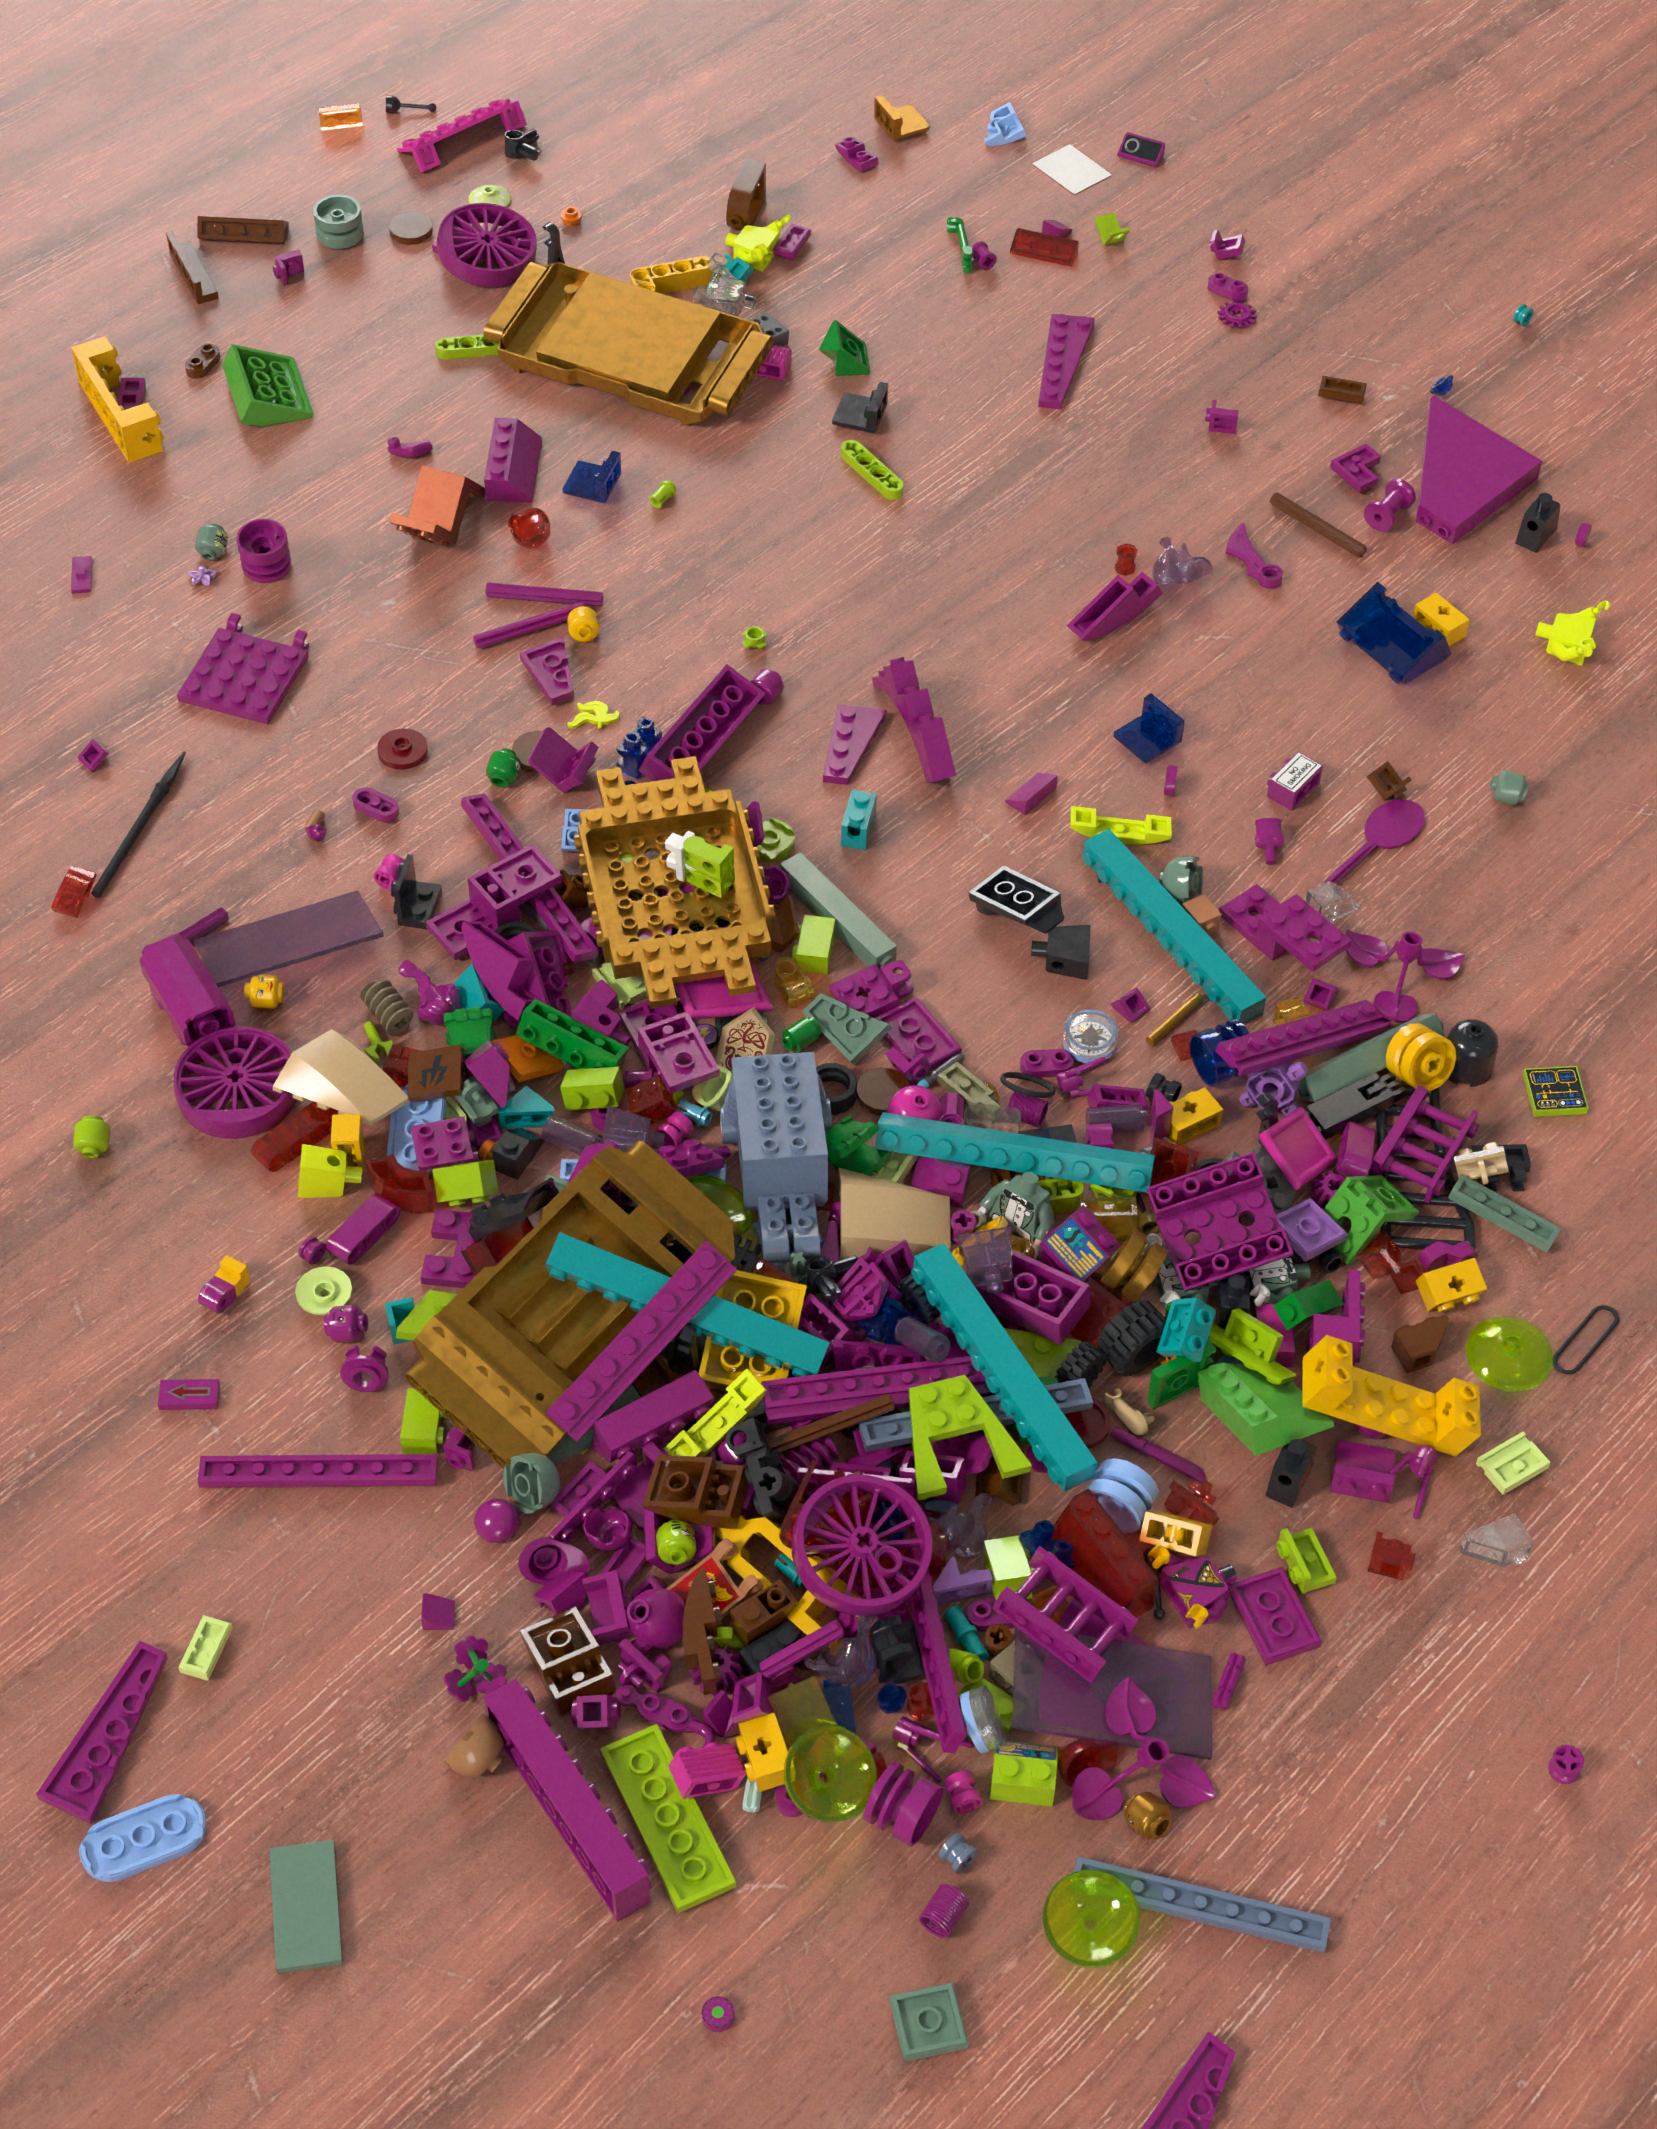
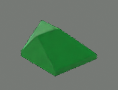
M834 320L819 351L834 362L836 376L868 375L870 373L866 343L837 320Z

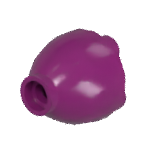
M664 1588L648 1589L637 1595L627 1609V1620L632 1635L652 1645L653 1649L659 1651L675 1644L683 1635L684 1600L676 1592Z

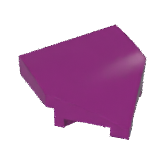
M871 1262L841 1291V1296L837 1297V1301L832 1303L848 1322L875 1316L883 1302L890 1282L880 1268Z

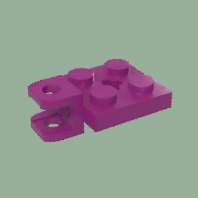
M902 960L882 966L880 970L874 964L828 985L829 991L835 1000L846 1004L854 1010L868 1014L872 1018L899 1006V999L908 996L914 990L913 984L909 980L911 972ZM895 970L903 971L901 974H893ZM905 984V987L899 989V985ZM861 993H868V997L864 998L863 996L858 997V995H860Z

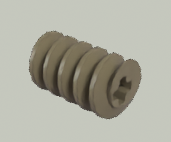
M385 979L369 983L361 990V1000L365 1002L388 1035L398 1036L408 1028L409 1022L414 1015L413 1010L403 1001L402 996L398 994L396 988L392 987L389 980Z

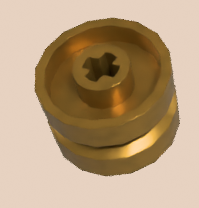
M1134 1229L1124 1241L1101 1278V1282L1113 1289L1119 1286L1125 1277H1128L1122 1288V1295L1133 1303L1138 1300L1145 1289L1153 1282L1168 1254L1167 1249L1155 1243L1142 1255L1141 1253L1147 1244V1236L1137 1229Z

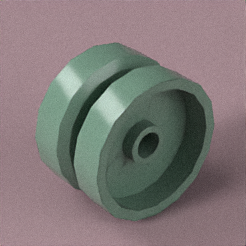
M339 194L330 195L320 199L315 204L313 214L316 224V236L322 245L333 249H343L354 246L362 240L364 235L361 220L362 213L360 203L355 198Z

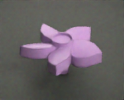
M203 565L198 567V572H187L188 576L193 577L192 585L202 582V584L210 586V579L217 575L216 571L206 570Z

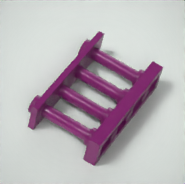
M1418 1085L1372 1159L1369 1176L1382 1175L1384 1171L1387 1173L1392 1171L1427 1187L1424 1202L1429 1204L1434 1194L1439 1196L1446 1182L1443 1179L1454 1163V1157L1457 1156L1458 1150L1462 1149L1468 1137L1474 1138L1479 1128V1124L1475 1123L1478 1111L1473 1110L1467 1121H1464L1429 1105V1101L1426 1100L1428 1089ZM1418 1115H1427L1460 1130V1133L1454 1140L1419 1124L1416 1118ZM1414 1133L1449 1149L1443 1159L1406 1142L1405 1136ZM1396 1152L1399 1154L1403 1152L1438 1168L1433 1178L1396 1162L1393 1156Z
M1039 1546L1029 1563L1034 1568L1033 1572L1016 1592L1006 1586L992 1609L1092 1684L1107 1662L1100 1655L1118 1633L1128 1638L1139 1620L1127 1608L1118 1605L1059 1561L1056 1555ZM1045 1576L1059 1588L1045 1606L1038 1610L1027 1602L1026 1598ZM1070 1595L1084 1607L1068 1627L1063 1629L1050 1618ZM1095 1614L1109 1625L1092 1647L1088 1648L1075 1637L1092 1615Z

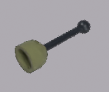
M1138 1192L1135 1197L1141 1210L1137 1221L1139 1231L1146 1236L1151 1233H1157L1159 1228L1153 1212L1146 1210L1141 1194Z

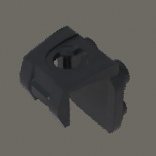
M899 1615L889 1616L867 1626L863 1635V1642L875 1667V1674L879 1684L889 1681L894 1684H902L926 1677L913 1619L902 1622Z

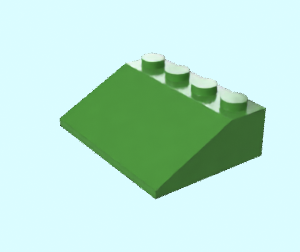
M231 344L222 367L241 423L264 427L313 417L314 413L294 357Z
M1225 1362L1211 1365L1197 1372L1201 1401L1255 1456L1289 1444L1294 1439H1302L1334 1427V1421L1326 1414L1303 1407V1392L1292 1381L1276 1385L1270 1383L1263 1374L1248 1369L1244 1364Z

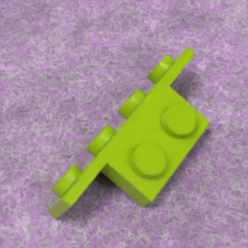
M1240 1308L1232 1310L1225 1330L1215 1323L1212 1324L1209 1340L1220 1347L1224 1354L1236 1357L1244 1362L1245 1367L1263 1374L1270 1383L1282 1385L1295 1380V1373L1275 1361L1284 1337L1282 1334Z

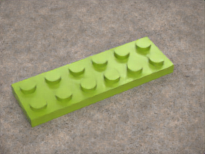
M655 1724L600 1748V1755L677 1913H681L736 1888V1881L694 1797L683 1799L668 1767L674 1757L658 1725Z

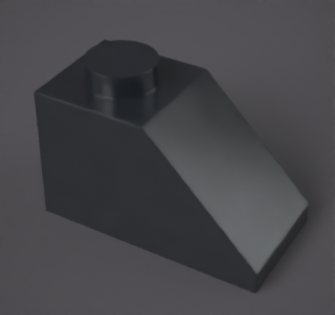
M523 1128L506 1130L492 1149L495 1171L518 1180L545 1142V1137Z

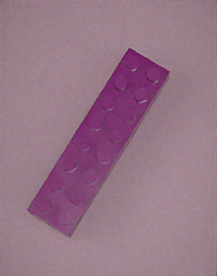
M514 1679L484 1696L486 1716L496 1723L504 1736L503 1750L616 1921L619 1922L650 1903L649 1889L652 1888L649 1880V1875L651 1874L649 1866L642 1857L637 1859L632 1851L634 1846L626 1832L622 1834L615 1826L617 1820L610 1808L604 1809L598 1801L600 1800V1795L592 1782L586 1783L582 1777L584 1772L576 1758L570 1759L566 1753L568 1750L561 1735L553 1734L549 1728L551 1727V1722L547 1714L543 1710H537L534 1705L535 1699L527 1686L522 1688L518 1680Z

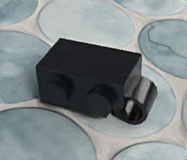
M790 1620L739 1651V1664L742 1666V1673L745 1677L761 1672L759 1665L761 1661L800 1640V1632ZM819 1650L792 1666H797L804 1671L815 1669L819 1663Z

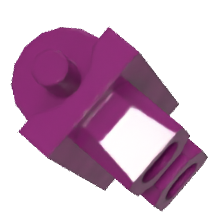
M626 1638L619 1643V1647L622 1649L620 1654L622 1662L617 1667L622 1672L619 1682L623 1686L634 1683L638 1688L646 1683L658 1694L664 1688L663 1680L672 1671V1662L662 1654L650 1662L646 1657L653 1651L652 1645L637 1638L632 1642H629Z

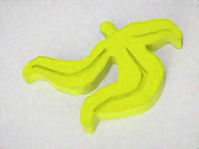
M592 701L585 704L577 703V708L582 713L575 716L574 721L568 722L567 726L570 729H576L583 723L590 722L598 724V729H601L603 725L619 721V712L616 711L615 714H608V706L600 701Z

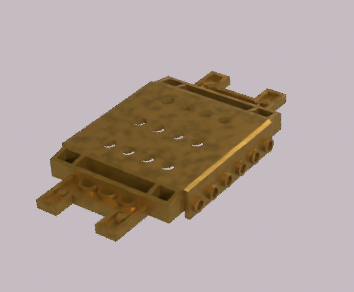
M696 756L671 760V769L674 777L672 779L625 785L621 767L596 771V780L603 808L579 811L580 825H578V834L574 835L576 850H580V854H578L580 869L585 871V873H582L584 887L589 888V892H587L589 908L593 907L594 910L591 912L593 927L598 928V931H596L598 947L602 946L605 963H611L615 979L643 975L650 1009L677 1005L673 984L722 976L725 977L729 996L756 992V985L749 958L771 955V920H775V911L773 904H768V900H770L768 885H763L762 882L765 881L763 866H758L757 863L760 861L758 848L752 845L754 843L753 829L747 826L749 825L748 810H743L741 801H735L734 804L731 789L705 793ZM687 831L695 833V836L703 838L706 843L718 848H722L724 844L734 848L735 882L722 898L688 883L686 879L683 882L676 879V870L667 867L666 862L671 852L665 848V842L672 833L683 837ZM649 851H656L659 853V856L649 859L645 854ZM626 854L634 857L633 861L628 863L622 862L619 858ZM691 885L694 887V890L690 893H684L680 890V887ZM657 889H666L669 892L664 897H658L654 894ZM632 893H640L643 895V898L633 901L628 896ZM724 919L730 924L727 927L720 928L715 925V922ZM694 923L704 926L703 930L698 932L692 931L689 927ZM668 927H674L678 930V933L669 936L663 931ZM642 931H648L652 934V937L643 940L637 935Z

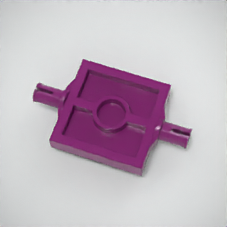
M686 1140L683 1144L677 1146H662L659 1150L655 1151L685 1178L724 1168L723 1158L730 1157V1149L727 1145L713 1149L708 1148L698 1140Z

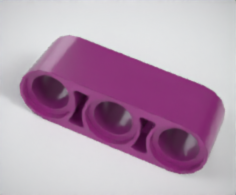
M1351 1121L1347 1123L1340 1141L1337 1162L1338 1172L1351 1177L1367 1176L1372 1163L1375 1140L1374 1130Z
M373 1194L330 1236L326 1244L327 1251L348 1265L356 1263L397 1222L401 1214V1208L381 1194Z

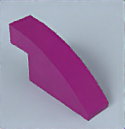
M1143 572L1130 584L1117 575L1067 627L1083 641L1103 636L1138 616L1163 593L1159 585Z
M463 922L461 928L467 950L483 984L502 1008L517 1021H520L523 1011L535 998L542 1002V1000L524 988L535 959L482 922Z

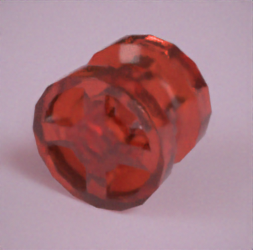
M927 1682L915 1683L907 1692V1712L913 1719L918 1721H926L934 1716Z

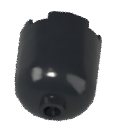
M1467 1019L1458 1022L1451 1028L1447 1039L1451 1040L1456 1050L1455 1066L1448 1079L1455 1084H1458V1081L1470 1083V1087L1482 1085L1490 1079L1494 1069L1498 1051V1036L1494 1029L1483 1021Z

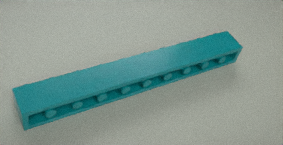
M1110 829L1084 841L1082 853L1084 863L1098 874L1099 879L1110 887L1115 897L1121 900L1128 907L1130 913L1144 924L1145 929L1156 937L1164 950H1168L1175 958L1177 964L1191 975L1194 983L1203 988L1209 999L1223 1010L1224 1015L1228 1019L1232 1020L1239 1027L1263 1014L1266 996Z
M885 1112L882 1113L878 1122L879 1131L876 1134L875 1149L1016 1172H1032L1041 1176L1147 1192L1146 1188L1150 1187L1155 1155Z
M559 1232L546 1262V1270L550 1271L549 1275L560 1281H565L566 1278L577 1282L576 1286L587 1292H592L594 1289L604 1293L603 1297L611 1302L619 1303L621 1300L631 1304L630 1308L638 1313L671 1279V1277ZM715 1295L688 1323V1325L698 1329L697 1336L701 1334L711 1337V1342L721 1347H727L728 1345L739 1349L738 1353L745 1357L753 1359L757 1356L765 1359V1364L772 1368L781 1370L784 1367L792 1370V1375L795 1377L817 1375L830 1343Z
M945 1243L914 1256L913 1269L911 1270L914 1281L918 1285H922L926 1291L929 1303L937 1307L945 1326L950 1327L955 1333L960 1348L966 1349L970 1355L973 1367L977 1371H981L986 1378L989 1390L997 1394L1001 1400L1004 1412L1008 1416L1011 1415L1016 1422L1019 1434L1030 1442L1037 1460L1043 1461L1052 1482L1058 1483L1063 1492H1066L1093 1479L1097 1461Z

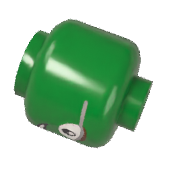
M504 748L494 751L490 755L486 767V775L489 781L498 787H507L514 784L521 769V760L511 749Z

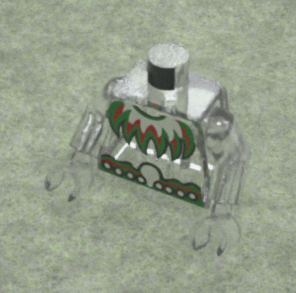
M714 253L707 265L709 269L717 270L718 272L713 273L706 289L702 286L696 287L692 297L693 302L696 304L702 303V306L737 317L743 307L754 309L756 296L746 294V283L734 277L725 266L722 267L723 257L719 253Z

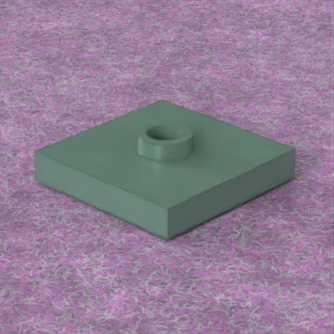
M953 1982L889 1996V2004L904 2062L968 2049L969 2043Z

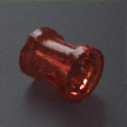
M1126 543L1117 547L1116 554L1118 560L1115 562L1114 568L1118 574L1126 576L1135 572L1136 565L1134 559L1137 557L1138 551L1134 545Z

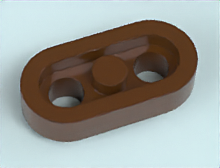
M211 343L201 345L185 362L186 374L194 379L206 376L220 360L219 348Z

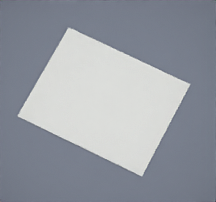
M1070 144L1032 163L1073 194L1112 175Z

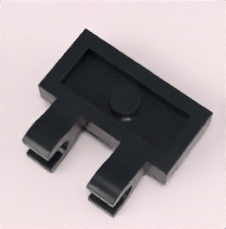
M1474 1145L1471 1150L1472 1152L1482 1151L1485 1145ZM1498 1145L1499 1147L1503 1146L1509 1170L1506 1173H1511L1512 1191H1524L1523 1182L1527 1181L1525 1172H1530L1531 1168L1527 1145ZM1499 1174L1488 1176L1489 1183L1484 1184V1186L1497 1192L1496 1183H1499Z

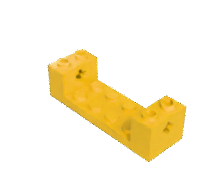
M106 336L71 347L78 382L128 463L163 452L162 441H164V436L158 427L161 420L157 410L153 411L148 402L124 410L122 405L118 406L114 392H109V388L121 385L119 375H122L119 363L116 361L118 352L115 345L110 344Z
M1326 1335L1303 1356V1407L1418 1445H1427L1434 1450L1455 1457L1481 1436L1480 1392L1478 1385L1453 1378L1437 1393H1432L1354 1367L1352 1343Z

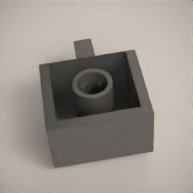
M1260 1146L1250 1152L1254 1151L1264 1176V1186L1277 1215L1289 1208L1297 1190H1294L1269 1152ZM1233 1151L1226 1155L1222 1162L1241 1155ZM1243 1214L1250 1221L1255 1222V1218L1251 1214Z

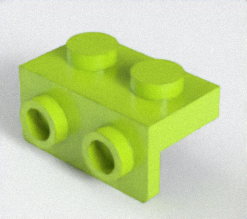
M1288 1528L1281 1529L1279 1540L1276 1543L1277 1551L1282 1559H1286L1290 1578L1294 1584H1298L1302 1594L1335 1584L1337 1577L1313 1529L1309 1528L1290 1534Z

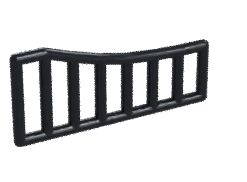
M1402 1084V1087L1407 1089L1408 1095H1412L1416 1090L1409 1084ZM1439 1088L1428 1091L1429 1105L1440 1109ZM1394 1105L1376 1115L1377 1151L1393 1127L1387 1126V1115L1400 1116L1406 1105ZM1418 1115V1117L1430 1118V1129L1443 1134L1442 1122L1427 1115ZM1412 1133V1135L1407 1134L1405 1136V1138L1425 1139L1414 1133ZM1434 1143L1435 1150H1425L1443 1159L1447 1155L1446 1148ZM1396 1152L1393 1156L1395 1159L1418 1160L1403 1152L1400 1154ZM1451 1168L1443 1179L1446 1181L1445 1186L1449 1195L1456 1184ZM1384 1171L1382 1174L1388 1182L1389 1180L1414 1182L1392 1171L1388 1173ZM1418 1171V1172L1423 1173V1174H1425V1175H1427V1176H1429V1177H1431V1178H1433V1176H1434L1435 1173H1436V1172ZM1400 1192L1411 1204L1453 1206L1460 1218L1417 1215L1413 1220L1384 1222L1380 1227V1241L1384 1247L1424 1250L1437 1241L1453 1246L1463 1242L1392 1236L1391 1225L1462 1229L1464 1231V1241H1468L1476 1249L1475 1226L1469 1211L1448 1199L1449 1195L1437 1196L1434 1194L1428 1204L1424 1202L1426 1194Z

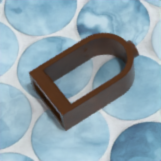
M744 160L728 198L726 211L728 227L743 229L747 225H754L766 199L765 162Z

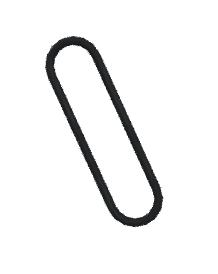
M1607 1305L1596 1306L1554 1354L1552 1361L1555 1369L1563 1374L1576 1373L1618 1324V1313ZM1605 1309L1613 1313L1615 1320L1574 1369L1564 1370L1558 1366V1356L1598 1310Z

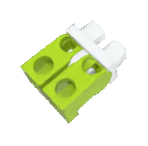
M687 831L683 837L672 833L666 840L665 848L672 851L666 860L667 867L676 870V879L682 882L686 879L688 883L720 898L734 884L733 847L724 844L722 848H718L706 843L703 838L695 836V833Z

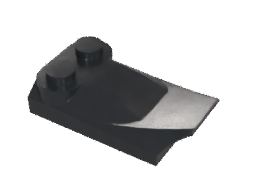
M1004 865L968 892L970 901L976 903L977 911L985 915L998 913L1044 934H1047L1064 920L1060 892Z
M550 1177L527 1193L508 1195L506 1197L504 1193H500L488 1200L491 1204L487 1207L486 1204H483L472 1210L471 1214L473 1216L468 1220L471 1223L469 1234L475 1242L526 1219L546 1206L559 1193L554 1184V1179Z

